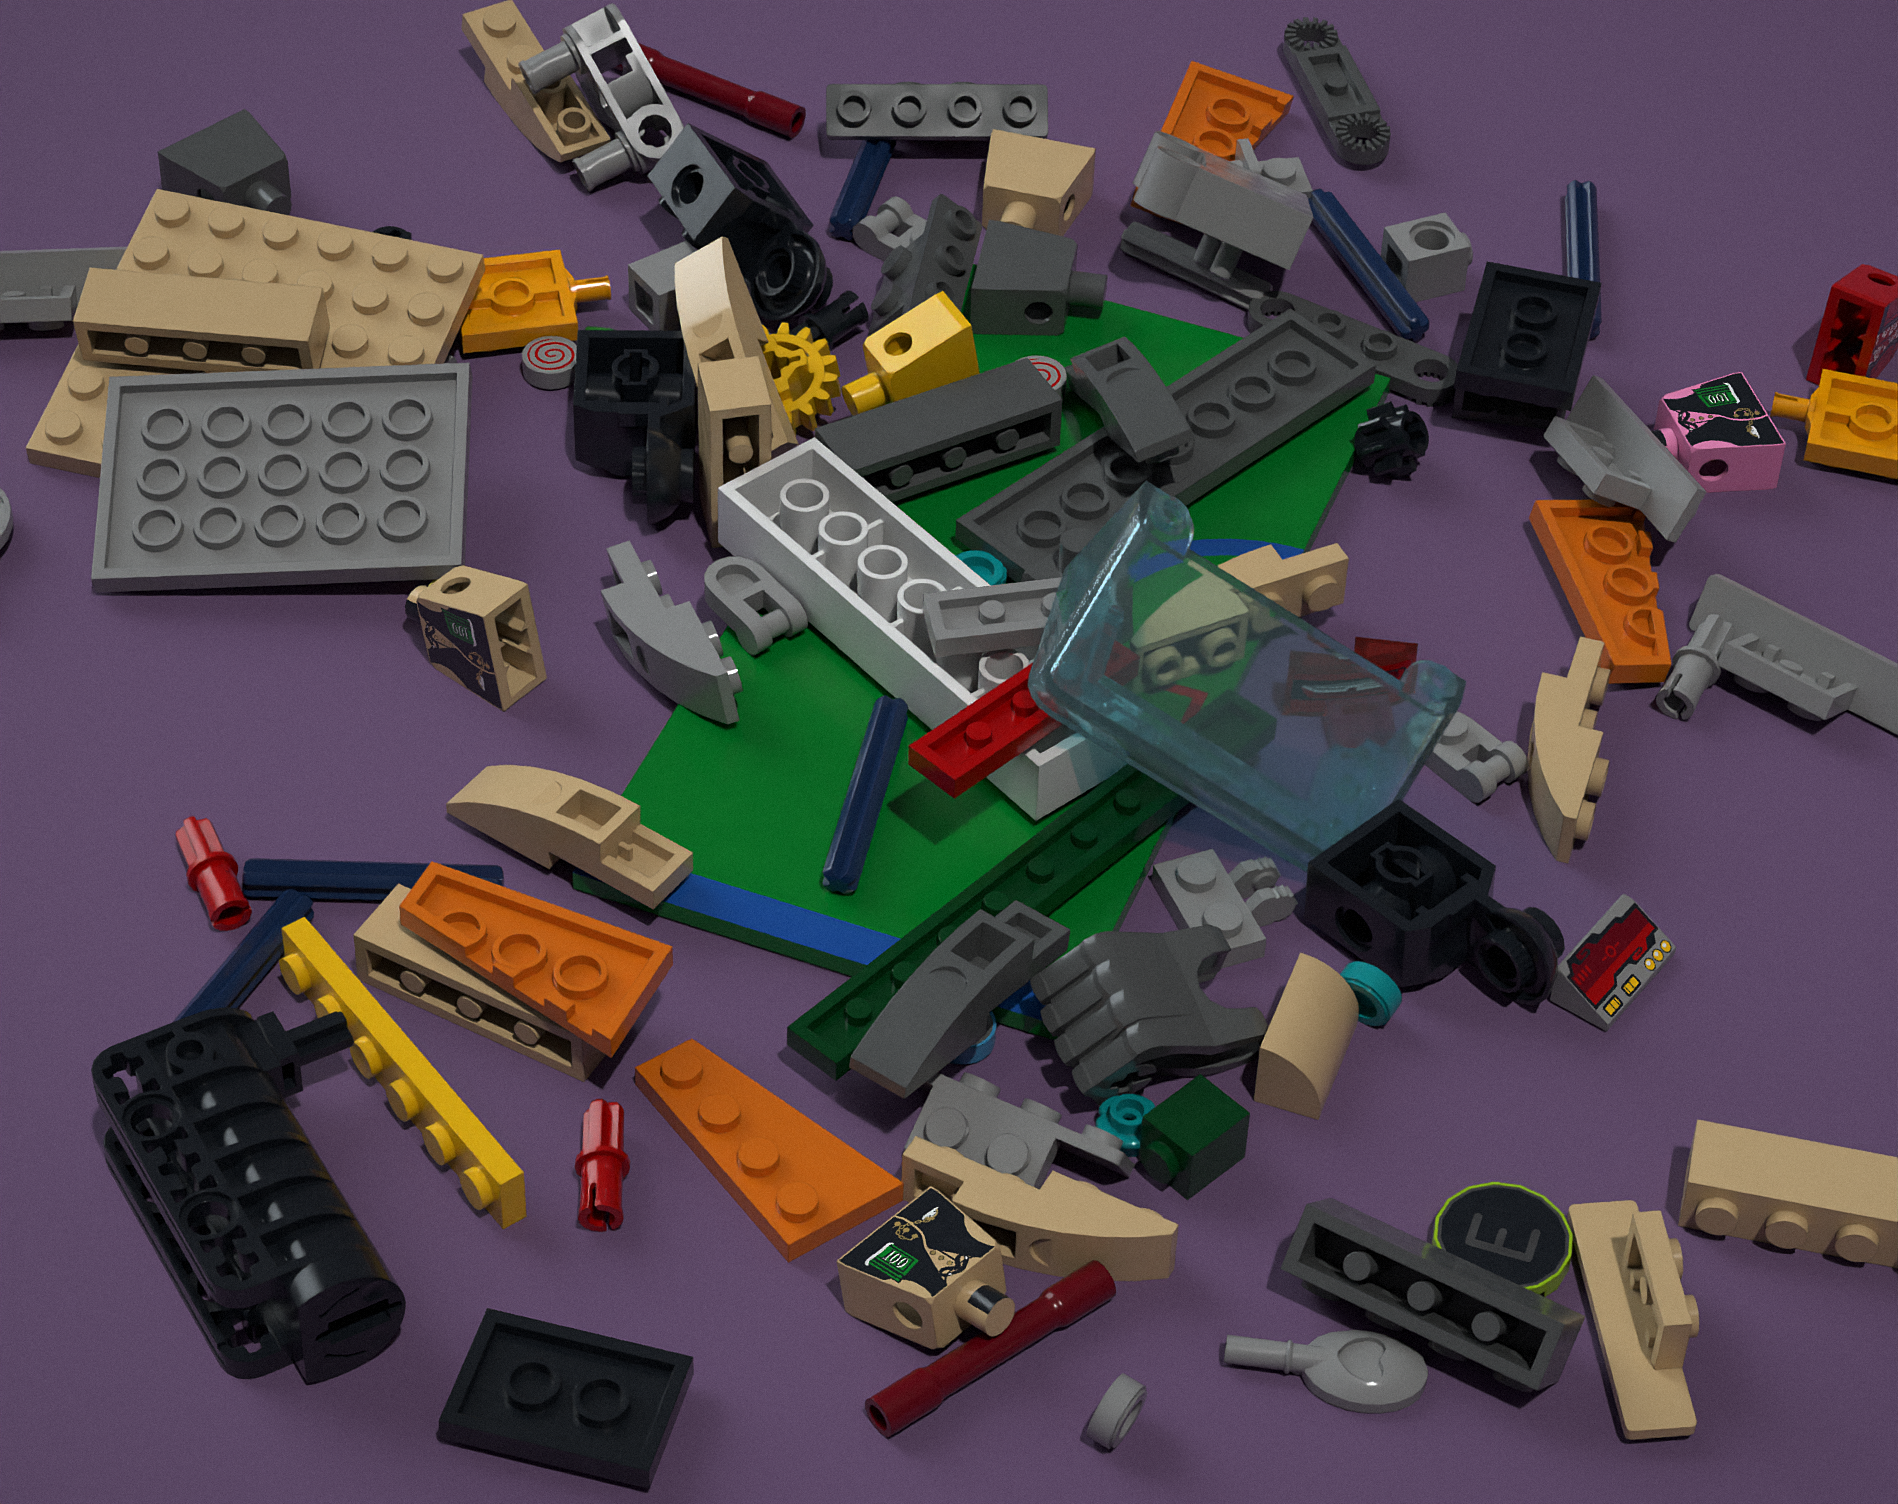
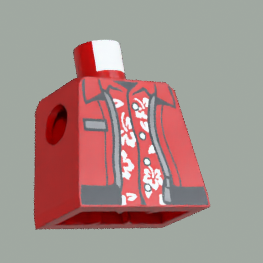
M1861 264L1831 286L1806 376L1807 381L1819 385L1823 369L1874 379L1880 375L1898 349V276L1871 265ZM1862 346L1852 357L1847 353V349L1850 347Z

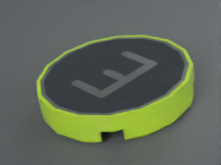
M1489 1182L1468 1186L1447 1199L1435 1218L1432 1245L1539 1295L1545 1292L1544 1297L1558 1289L1569 1271L1573 1234L1564 1214L1544 1195L1521 1185Z

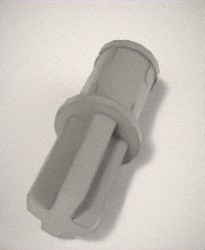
M1708 615L1705 621L1700 623L1688 646L1681 647L1675 653L1672 659L1674 669L1656 697V703L1665 715L1677 719L1681 709L1686 704L1681 712L1683 720L1690 718L1704 690H1706L1707 686L1716 683L1721 674V667L1718 662L1725 643L1731 641L1735 635L1732 623L1723 621L1720 615Z

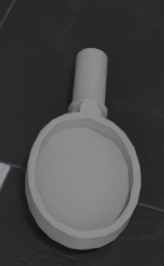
M1362 1330L1337 1331L1319 1336L1308 1345L1293 1343L1291 1339L1287 1342L1228 1334L1226 1338L1224 1363L1283 1370L1285 1374L1291 1372L1295 1375H1301L1305 1385L1314 1395L1326 1403L1349 1411L1360 1413L1398 1411L1411 1406L1419 1400L1426 1387L1428 1369L1423 1357L1416 1349L1402 1340L1386 1334Z

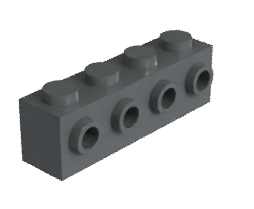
M1025 358L815 428V438L887 499L894 502L1060 445L1062 399L1032 362Z
M1333 1198L1306 1204L1280 1268L1303 1279L1302 1287L1311 1293L1332 1301H1341V1298L1366 1309L1364 1315L1369 1320L1395 1331H1404L1406 1328L1429 1339L1428 1346L1434 1351L1462 1362L1472 1359L1493 1369L1492 1376L1496 1380L1524 1392H1532L1533 1389L1538 1391L1559 1381L1585 1319L1584 1315Z

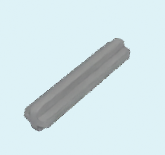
M1132 222L1122 233L1120 248L1125 254L1247 310L1253 298L1260 299L1266 295L1264 292L1273 290L1270 282L1238 267L1235 268L1231 279L1227 281L1213 276L1210 268H1205L1195 263L1193 257L1197 251L1196 248L1142 223Z

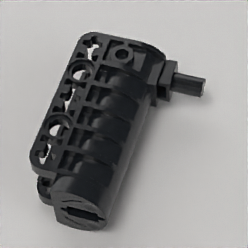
M237 1008L209 1009L110 1046L99 1053L94 1059L91 1068L97 1102L111 1125L105 1133L103 1140L108 1170L220 1367L227 1374L238 1379L263 1377L294 1363L297 1364L307 1382H317L338 1377L361 1366L381 1351L393 1338L405 1315L406 1301L401 1288L285 1099L303 1091L301 1066L354 1046L353 1036L347 1028V1020L341 1011L330 1013L285 1031L274 1011L257 1017V1020H254L250 1013ZM125 1070L129 1076H136L139 1094L130 1098L129 1090L120 1077H114L113 1074ZM148 1191L155 1203L144 1198ZM205 1289L210 1300L214 1299L216 1302H209L200 1296L201 1292ZM243 1320L244 1330L254 1344L260 1343L261 1349L249 1353L244 1346L237 1347L234 1325Z

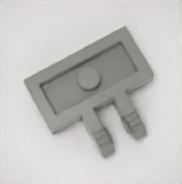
M1213 849L1153 865L1152 884L1179 930L1203 925H1212L1221 929L1231 948L1221 969L1264 957L1266 937L1260 927L1270 925L1274 921L1279 922L1281 919H1286L1288 915H1292V911L1298 904L1288 885L1286 887L1283 884L1281 886L1275 885L1281 874L1271 857L1269 859L1266 856L1264 858L1258 857L1256 860L1250 859L1240 862L1229 874Z

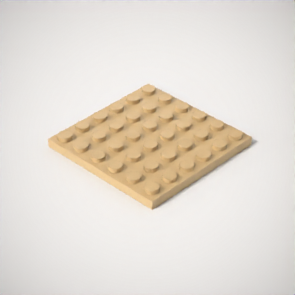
M157 189L117 269L323 287L330 330L319 368L443 364L484 275L485 264L483 254ZM78 344L26 446L29 462L31 464L100 478L109 377L218 372L84 361Z

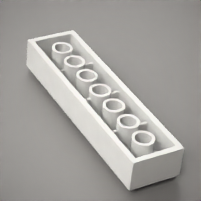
M815 437L718 487V543L733 556L749 558L760 564L801 603L806 612L808 622L896 699L902 698L907 703L908 709L932 730L1060 644H1044L935 658L923 614V594L991 585ZM1113 690L986 778L1037 821L1108 779L1134 759L1138 709L1117 691Z

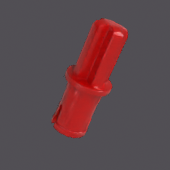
M194 816L188 817L183 820L184 826L177 830L175 834L188 865L186 873L187 882L193 891L200 893L209 912L210 921L215 929L220 931L237 929L244 925L252 914L250 904L244 897L236 878L238 873L237 861L231 854L224 851L216 830L209 819L196 820Z
M603 1098L593 1100L590 1103V1109L584 1113L582 1151L576 1155L574 1165L576 1173L581 1177L578 1221L584 1228L598 1232L607 1231L606 1211L610 1212L609 1225L612 1229H616L622 1224L624 1219V1212L622 1210L623 1178L628 1175L630 1170V1159L623 1152L625 1112L618 1102L607 1103Z

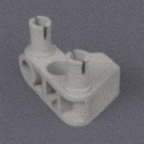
M611 3L563 28L560 43L526 61L522 60L518 64L527 85L534 95L539 93L540 90L575 73L600 121L616 132L614 133V140L572 161L582 184L588 192L629 169H632L634 173L638 171L641 175L651 171L684 129L681 119L623 15L616 5ZM622 64V76L607 84L602 73ZM653 127L656 131L663 130L667 135L664 138L663 146L656 148L653 145H646L642 141L645 136L644 129Z

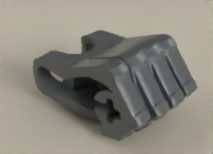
M1203 925L1164 933L1118 931L1096 933L1084 939L1074 949L1030 979L1032 990L1042 1005H1046L1040 1010L1043 1023L1053 1037H1058L1054 1040L1057 1053L1067 1067L1071 1066L1074 1068L1072 1070L1074 1081L1085 1097L1092 1098L1100 1106L1110 1097L1134 1094V1092L1152 1080L1151 1073L1170 1077L1198 1076L1199 1074L1204 1076L1240 1067L1252 1062L1259 1056L1260 1046L1268 1030V1025L1262 1012L1256 1007L1225 1008L1211 1001L1199 986V984L1215 977L1221 970L1228 952L1231 951L1219 927Z

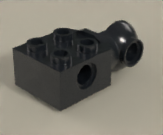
M688 123L648 174L649 179L662 195L658 200L660 205L669 214L679 219L684 226L681 232L682 236L698 250L722 236L729 239L743 278L751 289V298L755 309L765 319L786 321L804 313H812L819 310L831 294L833 276L826 265L825 257L818 242L808 234L814 226L766 161Z
M578 330L573 398L576 461L594 468H603L618 476H632L633 504H647L648 525L658 523L670 516L681 503H694L697 383L689 361L682 331Z
M1400 799L1395 800L1308 862L1304 918L1366 963L1385 972L1400 987L1423 984L1430 979L1443 978L1467 961L1480 970L1486 980L1504 996L1520 1004L1536 1005L1544 1001L1550 994L1558 974V958L1562 956L1565 949L1561 930L1547 913L1536 907H1527L1524 910L1504 907L1493 899L1496 865Z

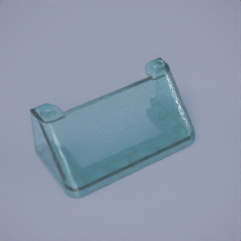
M1145 481L1065 567L1029 673L1028 688L1031 697L1038 707L1052 718L1307 872L1310 860L1395 800L1400 799L1403 801L1459 709L1467 681L1452 673L1447 667L1430 660H1418L1412 663L1403 673L1401 680L1395 678L1190 550L1194 537V524L1187 507L1179 499L1168 495L1153 484Z

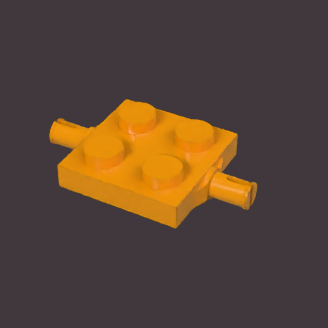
M560 250L484 258V275L459 329L463 354L524 347L532 340L544 336H560L571 341L577 340V303L611 300V287L608 275H605V277L574 280L573 276L564 267Z
M1823 369L1819 387L1813 392L1810 399L1775 392L1770 417L1775 416L1805 422L1804 427L1808 440L1804 461L1824 464L1833 468H1845L1880 475L1889 479H1898V383Z

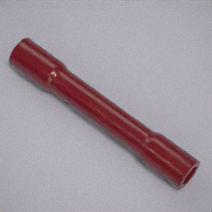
M638 43L661 84L745 116L752 123L785 136L794 138L800 133L806 118L804 107L764 91L748 89L666 57L660 51ZM622 64L613 67L617 70L623 71Z
M1092 1260L1046 1288L1037 1299L1014 1312L1012 1321L1001 1334L991 1337L982 1332L927 1367L913 1370L869 1397L865 1401V1409L871 1423L883 1436H892L938 1407L947 1396L1056 1328L1070 1325L1116 1295V1286L1111 1274L1099 1261Z

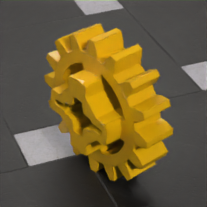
M782 322L776 334H769L767 328L762 325L769 343L761 346L794 434L796 436L795 428L802 424L807 429L814 431L817 428L815 415L819 413L831 416L834 412L831 398L841 396L838 380L840 371L836 355L830 354L829 345L825 338L813 342L811 329L808 327H804L795 336L790 334L788 323Z

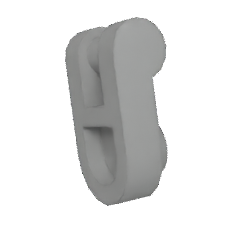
M895 196L878 208V215L876 217L872 215L866 216L853 227L852 231L855 242L862 250L885 261L896 247L902 245L906 248L924 233L927 220L914 214L910 205L905 200Z
M732 556L716 560L708 566L704 574L705 601L736 632L740 644L750 655H756L770 648L773 639L782 634L786 637H791L807 628L808 619L801 603L757 562L741 556ZM764 608L769 613L761 617L756 611Z
M1436 710L1426 714L1419 721L1414 746L1416 756L1424 765L1472 802L1479 803L1495 793L1497 783L1500 781L1510 783L1528 770L1527 757L1513 741L1502 743L1472 718L1455 710Z

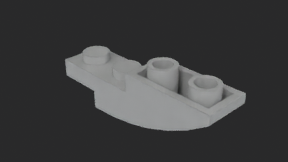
M630 540L606 548L616 586L601 590V595L613 639L624 657L645 680L676 703L702 716L725 724L739 721L734 695L743 692L741 680L732 658L728 656L720 659L723 656V649L712 621L701 623L690 601L675 606L669 594L659 597L663 592L652 561L641 562Z

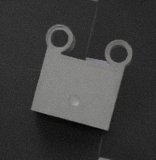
M1155 131L1132 182L1138 187L1133 199L1137 204L1158 215L1175 220L1204 233L1193 259L1195 263L1205 268H1210L1213 276L1225 281L1231 279L1243 250L1290 270L1314 218L1306 194L1161 131Z

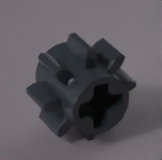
M1391 401L1367 409L1369 421L1358 424L1354 438L1356 453L1360 461L1367 468L1374 469L1377 476L1389 472L1392 478H1396L1417 471L1414 459L1425 456V451L1429 444L1428 430L1421 416L1414 411H1409L1406 404L1395 408Z

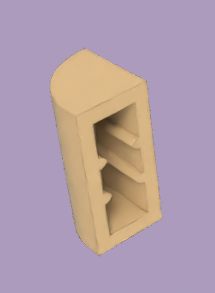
M1299 954L1260 1046L1254 1101L1319 1120L1357 1027L1359 1007L1357 998L1346 980L1333 968L1309 955Z

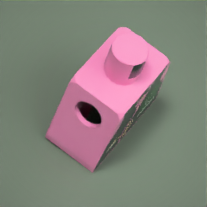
M1742 372L1732 373L1665 394L1659 400L1655 426L1651 432L1707 493L1777 488L1786 443Z

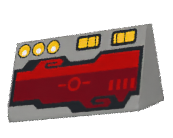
M1622 894L1558 965V974L1552 987L1550 1001L1597 1027L1608 1031L1674 956L1676 946L1632 898Z

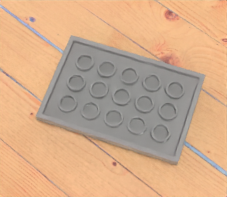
M470 362L109 377L91 581L96 593L432 580L441 578L454 567L465 566L473 381Z

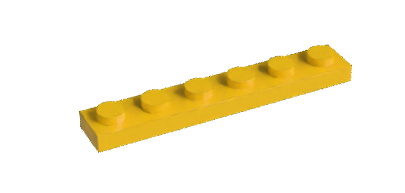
M306 917L282 927L285 957L279 960V966L289 988L296 995L304 993L313 1003L318 1018L336 1011L343 1013L347 1020V1028L353 1036L354 1046L350 1047V1052L358 1070L367 1079L375 1077L386 1090L388 1101L400 1120L403 1122L411 1120L422 1133L426 1148L435 1162L441 1166L448 1164L458 1175L461 1187L472 1206L477 1210L485 1208L502 1229L527 1217L524 1172Z

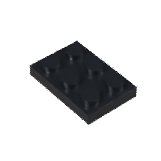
M1487 261L1457 366L1454 389L1474 392L1483 396H1495L1532 403L1540 407H1552L1571 411L1602 283Z
M487 1308L439 1418L440 1438L650 1489L694 1375L693 1356Z

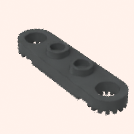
M1303 17V22L1295 19L1294 24L1290 22L1285 29L1283 52L1334 150L1342 159L1354 164L1367 165L1383 160L1389 152L1390 126H1387V123L1382 119L1380 115L1381 109L1346 45H1342L1337 36V29L1334 30L1333 24L1327 26L1328 21L1324 19L1321 23L1315 17H1313V21H1309L1308 17ZM1304 41H1315L1313 47H1310V42H1307L1306 46H1304ZM1357 137L1368 138V139L1371 140V143H1370L1369 140H1366V141H1365V144H1362V140H1360V139H1359L1358 143H1356V138H1357Z
M1264 292L1266 293L1265 296L1260 299L1253 298L1249 303L1247 326L1250 334L1272 320L1267 318L1271 316V312L1274 313V316H1277L1278 312L1282 314L1292 309L1376 364L1375 374L1391 378L1389 394L1392 390L1406 395L1410 401L1416 399L1417 405L1427 402V407H1432L1433 403H1436L1438 407L1442 406L1443 401L1449 403L1452 397H1455L1456 389H1454L1458 364L1447 355L1287 292ZM1424 372H1426L1427 377H1430L1431 373H1434L1433 378H1437L1440 375V381L1429 382L1420 378L1424 376Z

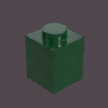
M1199 1074L1142 1117L1138 1161L1143 1164L1153 1179L1162 1184L1167 1183L1186 1200H1189L1245 1158L1250 1112L1203 1075Z

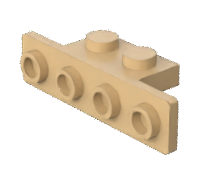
M1632 1200L1572 1204L1568 1210L1567 1220L1573 1234L1577 1258L1624 1436L1627 1439L1635 1440L1694 1434L1697 1419L1682 1367L1689 1338H1696L1698 1336L1699 1313L1695 1297L1692 1294L1684 1295L1680 1281L1683 1275V1256L1678 1239L1668 1238L1661 1210L1639 1212L1636 1202Z

